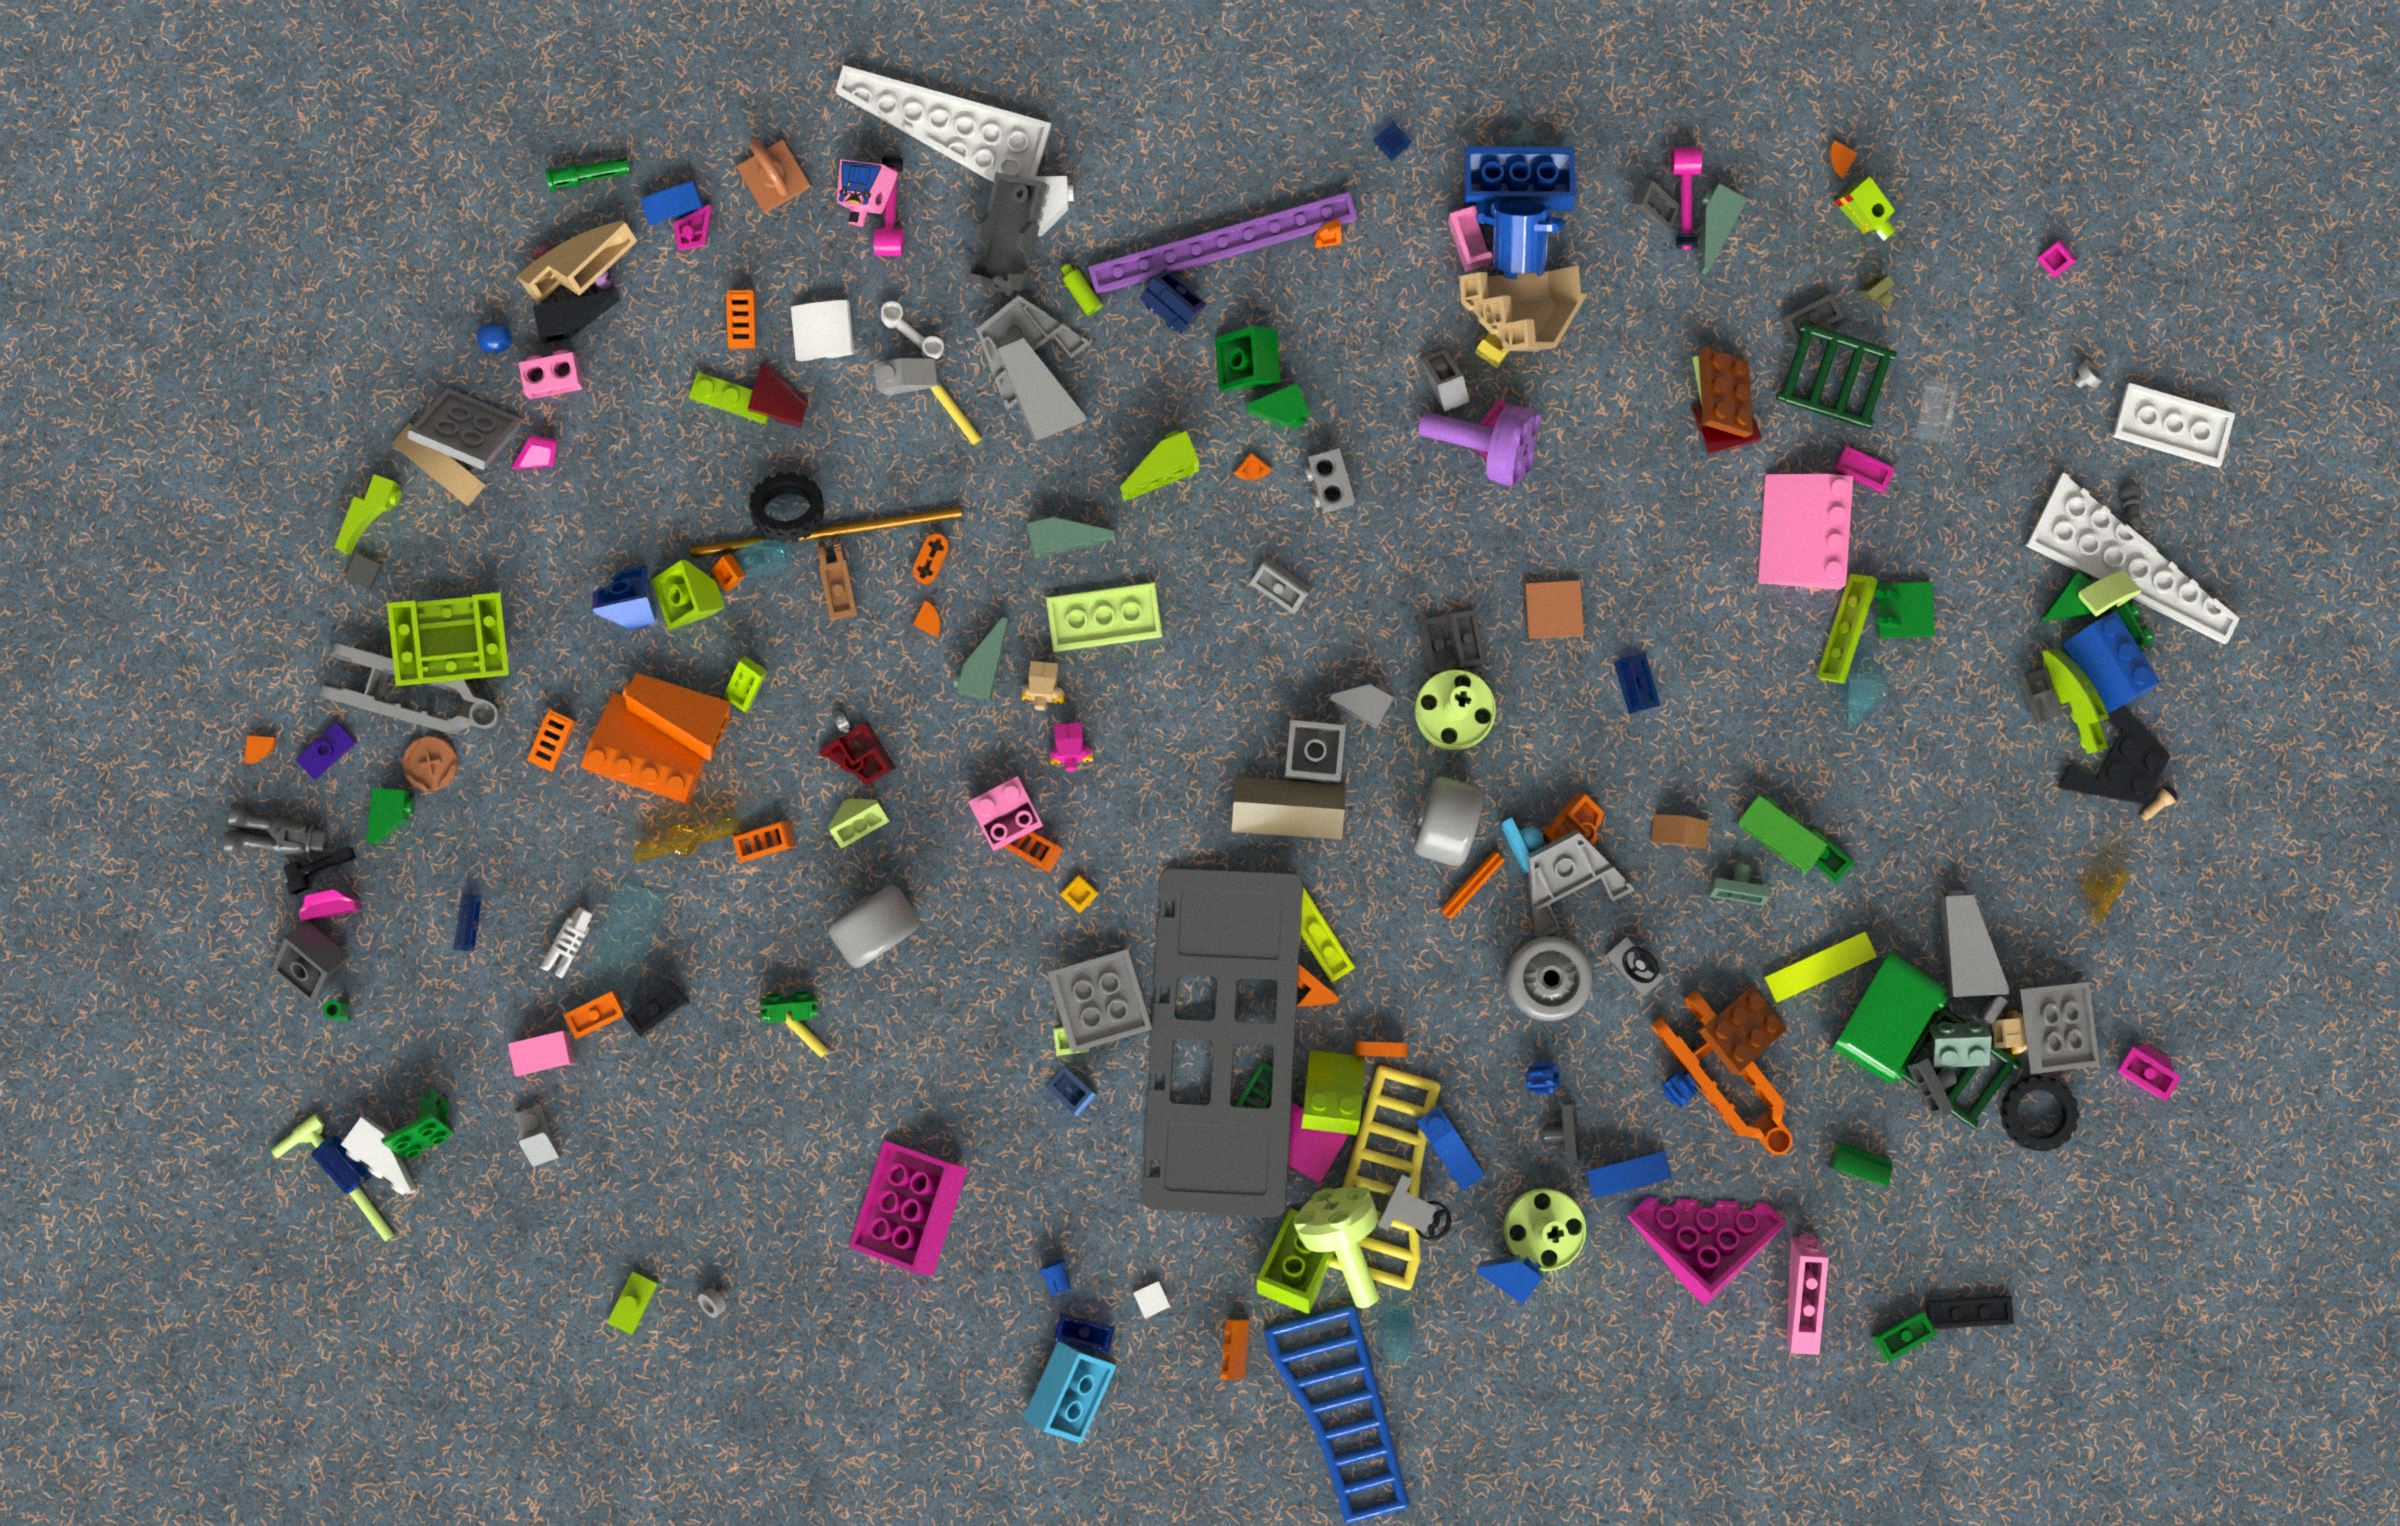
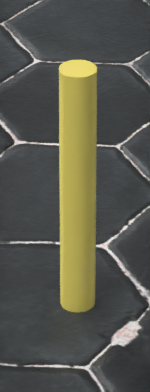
M939 383L938 387L930 388L971 443L975 445L982 440L942 385Z
M786 1011L785 1023L822 1058L829 1050L799 1020L792 1021L791 1012Z

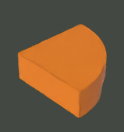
M1835 140L1829 152L1834 171L1844 178L1858 154Z
M1340 220L1331 221L1318 229L1314 235L1315 248L1342 244Z
M1250 452L1234 472V475L1245 480H1257V478L1261 479L1260 477L1263 478L1268 475L1272 468Z
M925 600L913 626L938 638L941 630L939 615L936 609Z
M247 736L244 763L253 764L264 759L274 749L277 738Z

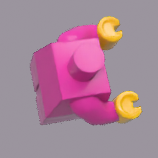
M1082 722L1054 724L1056 747L1050 750V763L1052 765L1055 762L1058 764L1065 763V770L1073 772L1077 770L1076 762L1093 761V751L1089 746L1084 745Z

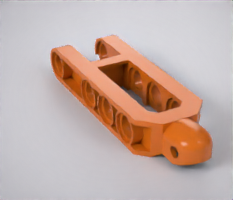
M1694 990L1683 999L1703 1027L1716 1016L1697 991ZM1663 1016L1651 1024L1654 1032L1684 1070L1696 1081L1698 1088L1736 1136L1757 1138L1769 1153L1775 1155H1782L1788 1152L1792 1145V1135L1782 1123L1784 1100L1753 1061L1740 1074L1762 1100L1768 1111L1753 1123L1747 1125L1735 1112L1733 1103L1728 1102L1716 1086L1718 1084L1715 1080H1711L1699 1066V1060L1713 1050L1707 1041L1694 1051H1691L1682 1038L1673 1033L1665 1023Z

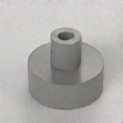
M2085 360L2077 366L2079 376L2074 379V383L2079 388L2086 384L2095 388L2104 381L2102 373L2091 361Z
M708 1288L698 1296V1302L708 1316L716 1318L725 1311L726 1305L724 1300L728 1298V1294L724 1289H720L717 1292L713 1288Z

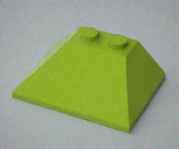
M500 592L472 595V597L387 603L396 686L509 675Z

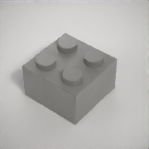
M1290 720L1284 778L1340 783L1346 725Z

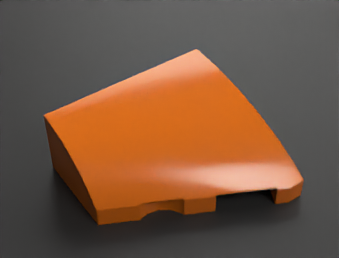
M1577 793L1542 834L1550 842H1553L1565 836L1568 829L1569 833L1577 830L1591 845H1595L1597 828L1601 825L1604 812L1586 794Z
M1226 1319L1222 1351L1223 1362L1222 1370H1220L1221 1380L1246 1377L1250 1319Z

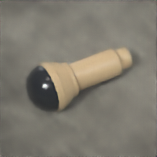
M2171 787L2161 788L2157 798L2143 810L2140 817L2147 821L2164 806L2167 807L2174 804L2178 797L2177 792Z

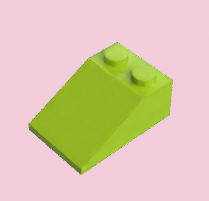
M1176 430L1164 436L1165 440L1159 442L1120 486L1123 502L1199 472V459L1187 431L1180 433L1179 430Z
M1309 1050L1301 1128L1357 1135L1361 1118L1365 1057Z
M1290 1208L1257 1277V1294L1309 1314L1321 1289L1334 1251L1314 1252L1308 1250L1300 1240L1293 1223V1219L1299 1214V1211Z

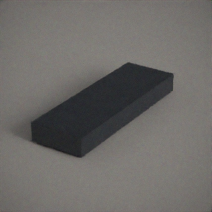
M2010 1295L1926 1301L1927 1317L1934 1329L2014 1324L2012 1296Z

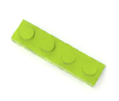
M1858 574L1849 575L1816 676L1819 679L1845 684L1878 583L1876 578Z

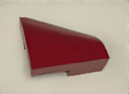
M761 363L748 405V411L775 418L777 422L802 428L808 400L769 366Z
M1691 407L1697 429L1701 432L1707 455L1757 443L1762 439L1753 417V434L1744 438L1703 425L1702 407Z
M868 722L862 723L843 737L836 739L818 751L822 757H828L839 764L841 769L846 772H852L867 785L896 769ZM854 739L863 747V749H859L855 746Z

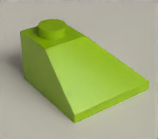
M687 560L679 561L651 579L669 631L712 616L725 608L716 581Z

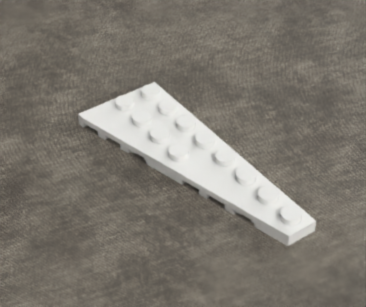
M845 65L842 67L835 90L841 97L993 183L995 182L996 172L1034 180V176L1038 174L1052 127L1051 123ZM1023 191L1020 192L1019 197L1023 196Z
M2065 473L2060 474L2025 546L2096 581L2124 570L2141 589V593L2132 599L2216 641L2227 644L2240 618L2216 598L2209 596L2198 586L2199 584L2184 575L2172 561L2166 560L2157 552L2153 545L2129 525L2123 524L2110 513V509L2105 505L2102 506L2089 495L2090 493L2086 489L2079 487L2073 482L2069 475Z

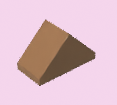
M1654 814L1651 842L1706 849L1709 821L1684 815Z

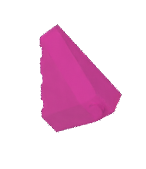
M1647 1197L1627 1216L1682 1284L1705 1306L1743 1270L1787 1223L1767 1203L1755 1202V1208L1745 1210L1737 1207L1736 1201H1715V1206L1712 1208H1702L1698 1206V1200L1676 1199L1673 1206H1662L1658 1204V1198Z

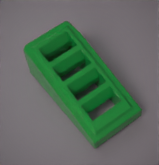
M1264 1061L1260 1062L1235 1107L1246 1108L1243 1104L1247 1102L1255 1108L1267 1109L1272 1098V1083L1260 1077L1263 1069L1273 1074V1067ZM1256 1081L1270 1089L1269 1093L1267 1094L1255 1087ZM1252 1092L1263 1098L1264 1102L1260 1103L1248 1095Z

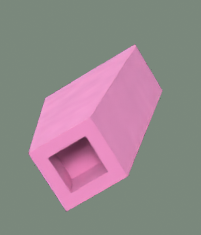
M1809 1234L1799 1235V1238L1791 1237L1787 1345L1791 1353L1819 1355L1829 1257L1820 1240Z

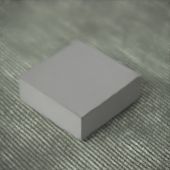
M1992 996L1978 1015V1019L1986 1023V1025L1993 1024L2008 1001L2001 996Z

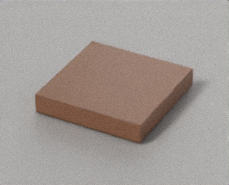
M1580 580L1525 583L1528 639L1584 635Z

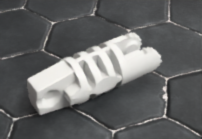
M578 907L572 918L566 919L554 944H552L541 964L542 969L550 970L559 954H562L563 957L556 968L555 974L560 978L564 977L589 931L587 925L592 917L589 911Z

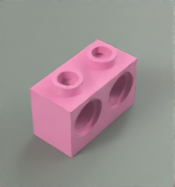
M569 350L555 351L553 356L543 358L541 355L529 356L526 358V361L518 362L524 394L529 399L583 389L578 358ZM564 365H569V373L565 376H559V369ZM539 370L543 371V377L539 381L533 382L531 379L533 373Z

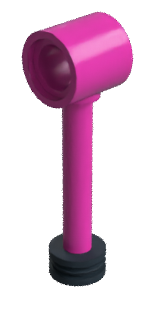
M1673 147L1671 152L1672 175L1681 176V234L1676 235V248L1690 250L1698 247V243H1696L1698 242V235L1692 234V175H1700L1701 147Z
M898 155L882 156V165L896 172L903 171L904 159ZM897 178L885 206L884 227L875 228L874 230L875 256H903V229L895 228Z

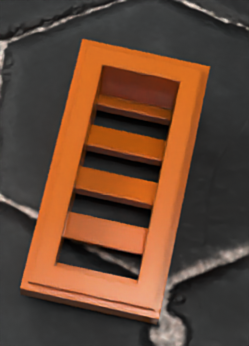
M728 290L726 298L728 349L756 348V294L753 290ZM748 300V305H734V301ZM734 312H748V316H734ZM734 323H749V327H734ZM734 334H749V339H734Z
M549 709L527 760L553 772L577 722ZM553 721L564 725L563 731L551 726ZM548 731L559 735V740L557 741L546 736ZM545 741L556 746L555 750L552 751L543 747V742ZM541 751L551 756L550 762L538 757V752Z
M789 820L776 822L732 836L739 863L796 847ZM777 829L779 830L782 844H780ZM766 832H770L774 847H769ZM756 835H759V839L763 849L761 851H758L757 843L755 840ZM746 838L749 839L752 850L751 854H747L744 843Z
M1033 831L1019 838L1015 846L1010 843L1003 846L1047 873L1051 872L1063 851L1058 845ZM1029 836L1031 840L1023 852L1020 849ZM1037 842H1040L1041 846L1035 856L1032 857L1030 854ZM1047 848H1049L1048 852L1046 853L1045 857L1043 858V860H1042V862H1041V861H1040L1041 858L1043 857V855H1044L1045 851L1047 850Z

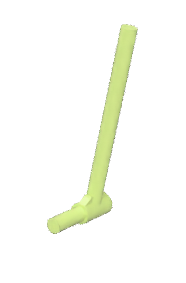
M316 1113L292 1130L291 1135L271 1149L273 1155L279 1158L299 1142H312L384 1241L394 1236V1233L320 1135L323 1133L325 1124Z

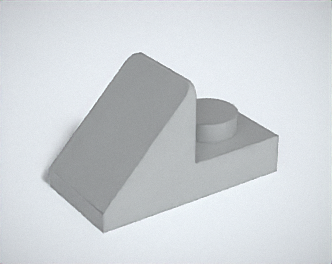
M543 1105L514 1114L522 1140H519V1144L533 1167L560 1157Z

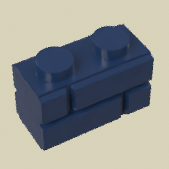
M1166 268L1152 279L1140 297L1150 312L1160 315L1171 330L1178 331L1180 334L1195 322L1207 305Z

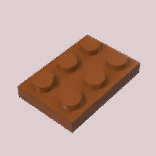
M1704 347L1699 350L1703 425L1747 438L1753 434L1748 360Z
M1752 985L1702 1027L1699 1033L1734 1076L1749 1065L1782 1035L1787 1028Z

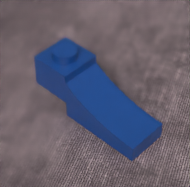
M1437 1105L1414 1121L1462 1191L1485 1176L1440 1106Z

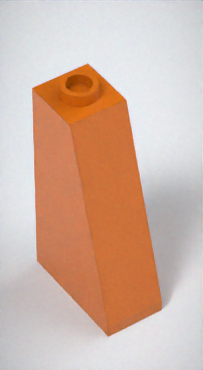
M635 673L632 682L628 681L624 687L623 697L626 698V709L701 757L711 761L730 718V702Z

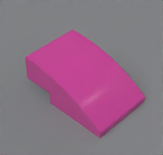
M1292 1102L1289 1166L1321 1184L1348 1134L1301 1128L1303 1108Z

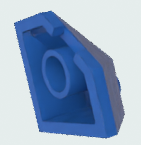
M646 565L619 571L612 577L613 582L605 589L599 587L593 592V611L601 617L628 629L646 627L649 624L656 623V609Z
M1520 1255L1480 1261L1476 1267L1478 1274L1521 1304L1526 1302L1543 1278V1271L1540 1270L1541 1265L1529 1256L1526 1259Z

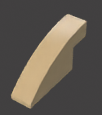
M624 221L603 225L561 243L531 263L516 277L528 294L540 302L560 284L580 296L637 242V239Z
M408 423L391 444L461 502L469 506L486 485L452 457L408 439L409 429L413 426Z

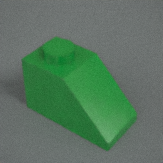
M1297 383L1246 404V410L1249 415L1282 428L1291 426V429L1299 428L1307 423L1305 419H1308L1310 416V411Z
M2079 572L2072 575L2040 620L2045 623L2080 618L2092 613L2078 596L2081 590L2090 586L2093 582Z
M372 788L366 843L379 845L409 820V814H413L415 810V798H411V792Z

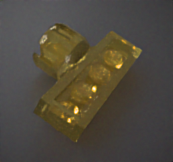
M733 817L717 821L718 826L707 829L706 825L695 828L686 823L673 825L663 837V842L653 844V841H646L637 844V849L630 851L633 862L637 864L669 854L689 857L696 853L700 845L744 833L742 823L738 820L734 821Z

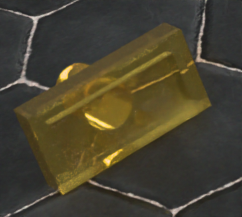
M2120 867L2109 886L2092 876L2089 877L2082 890L2100 900L2090 919L2101 925L2128 881L2130 872Z

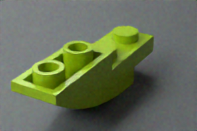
M2060 649L2042 652L2044 657L2043 666L2047 668L2060 705L2069 702L2071 704V717L2078 725L2080 731L2079 740L2082 747L2086 749L2087 754L2107 749L2108 746L2100 721L2110 718L2104 703L2090 679Z

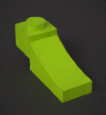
M374 474L364 500L353 497L334 548L352 555L358 540L371 522L385 510L392 511L393 506L399 504L402 496L401 486L395 481Z

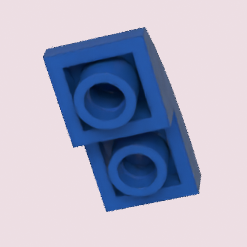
M696 181L684 183L640 199L648 225H656L673 217L683 216L704 207Z

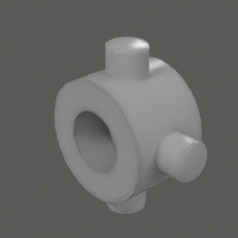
M836 711L834 720L839 730L844 731V733L849 732L848 728L851 726L845 713Z

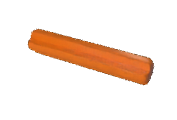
M1492 852L1444 904L1441 912L1447 918L1452 919L1502 865L1504 858L1498 852Z

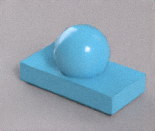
M1513 818L1507 819L1500 826L1523 873H1527V855L1543 846V834L1538 828L1532 826L1524 827L1518 831Z

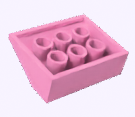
M1835 474L1765 475L1758 583L1837 590L1842 589L1846 585L1853 476Z

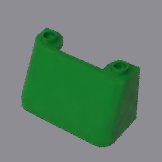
M1889 951L1879 966V970L1876 972L1856 1009L1844 1026L1843 1031L1831 1048V1051L1889 1085L1893 1080L1900 1081L1907 1069L1903 1063L1936 1007L1941 1010L1949 997L1945 993L1947 987L1892 951Z

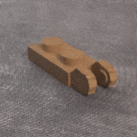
M840 541L834 542L833 546L837 562L829 564L827 562L826 548L823 544L817 545L821 564L819 570L831 621L858 615L847 561L844 559Z

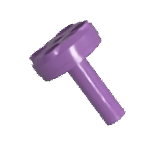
M1507 405L1500 413L1495 427L1492 428L1435 413L1424 412L1419 424V435L1488 452L1486 469L1489 480L1495 481L1498 484L1512 486L1520 481L1524 475H1527L1531 469L1540 415L1533 413L1527 407Z

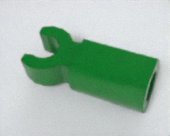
M350 1000L327 1001L323 1004V1016L337 1021H350Z

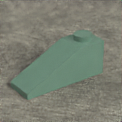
M1718 184L1715 191L1709 189L1702 202L1706 206L1702 213L1701 273L1704 275L1710 270L1748 199L1721 184Z
M1047 515L1034 517L1031 519L1032 522L1026 523L1035 559L1115 540L1113 530L1056 517L1048 518Z
M1002 617L963 664L962 671L956 672L954 687L958 688L957 693L959 695L991 702L1009 626L1008 618Z

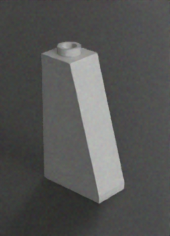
M1016 336L1000 342L1002 347L997 349V353L1034 442L1079 425L1087 420L1080 408L1024 338L1017 340Z
M1965 890L1948 891V896L1940 898L1948 998L2009 994L2008 984L1974 895H1965Z

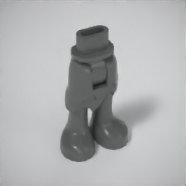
M233 802L230 807L228 816L230 827L267 830L271 836L228 830L224 840L225 854L235 855L245 848L269 849L283 854H301L304 852L311 854L312 851H325L327 830L316 829V825H308L302 821L284 818L280 815L270 814L271 818L258 816L250 813L242 803Z

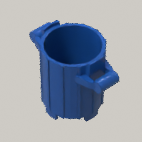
M1498 199L1491 204V208H1486L1477 215L1476 218L1479 223L1494 225V270L1504 271V278L1517 279V274L1537 272L1538 277L1542 276L1545 273L1547 257V232L1557 233L1566 225L1563 218L1551 217V206L1547 207L1543 203L1531 200H1512L1501 203V200Z

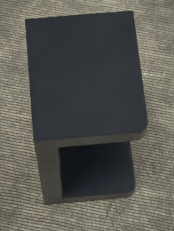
M667 981L624 1013L623 1016L639 1037H646L649 1035L648 1032L679 1008L686 1007L690 1003L673 981Z

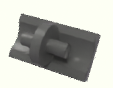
M2047 668L2018 677L2035 724L2064 715Z

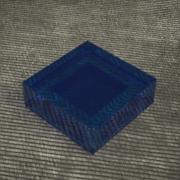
M1393 122L1373 140V143L1392 162L1411 145L1412 141Z

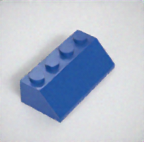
M1465 146L1463 209L1476 206L1477 211H1483L1486 208H1491V204L1499 199L1501 203L1512 200H1531L1543 203L1547 207L1551 206V211L1573 210L1576 198L1574 147Z

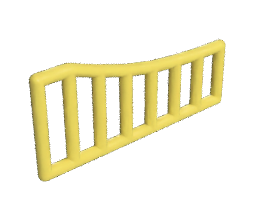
M1383 1065L1376 1068L1342 1188L1366 1187L1370 1191L1390 1196L1394 1186L1357 1175L1361 1160L1364 1159L1410 1173L1409 1178L1412 1181L1407 1193L1419 1198L1421 1168L1427 1142L1426 1137L1419 1127L1417 1134L1375 1122L1373 1118L1377 1105L1416 1117L1423 1116L1436 1106L1441 1088L1438 1082ZM1385 1078L1427 1090L1428 1093L1424 1107L1382 1095L1381 1091ZM1369 1132L1414 1145L1412 1161L1365 1148ZM1377 1210V1216L1379 1219L1382 1212ZM1394 1218L1391 1224L1392 1227L1409 1232V1249L1365 1237L1358 1242L1360 1247L1407 1260L1408 1263L1404 1277L1371 1267L1368 1268L1373 1280L1410 1290L1413 1287L1420 1262L1419 1235L1415 1228ZM1333 1254L1329 1267L1342 1270L1338 1258L1334 1257Z

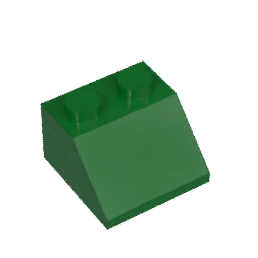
M1251 326L1215 337L1219 391L1266 388L1281 383L1277 329Z

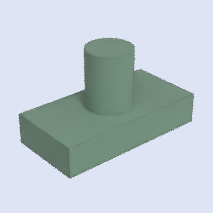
M1745 864L1734 865L1733 880L1715 878L1711 884L1709 897L1764 906L1770 898L1771 887L1749 883L1751 867Z

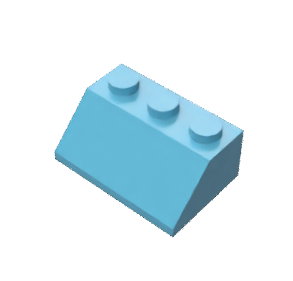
M1058 1340L1023 1419L1044 1432L1082 1444L1117 1365Z

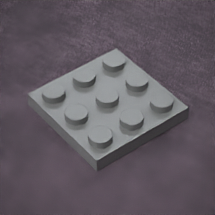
M446 388L409 429L408 439L484 470L519 430L522 418Z
M1128 949L1047 973L1071 1053L1152 1029Z
M2089 982L2020 989L2031 1074L2100 1066Z

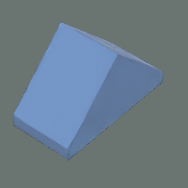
M1065 1066L1046 1086L1076 1116H1079L1097 1095Z

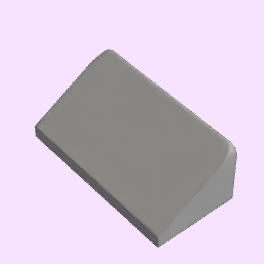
M1267 558L1261 564L1249 583L1292 614L1297 612L1313 589L1270 558Z

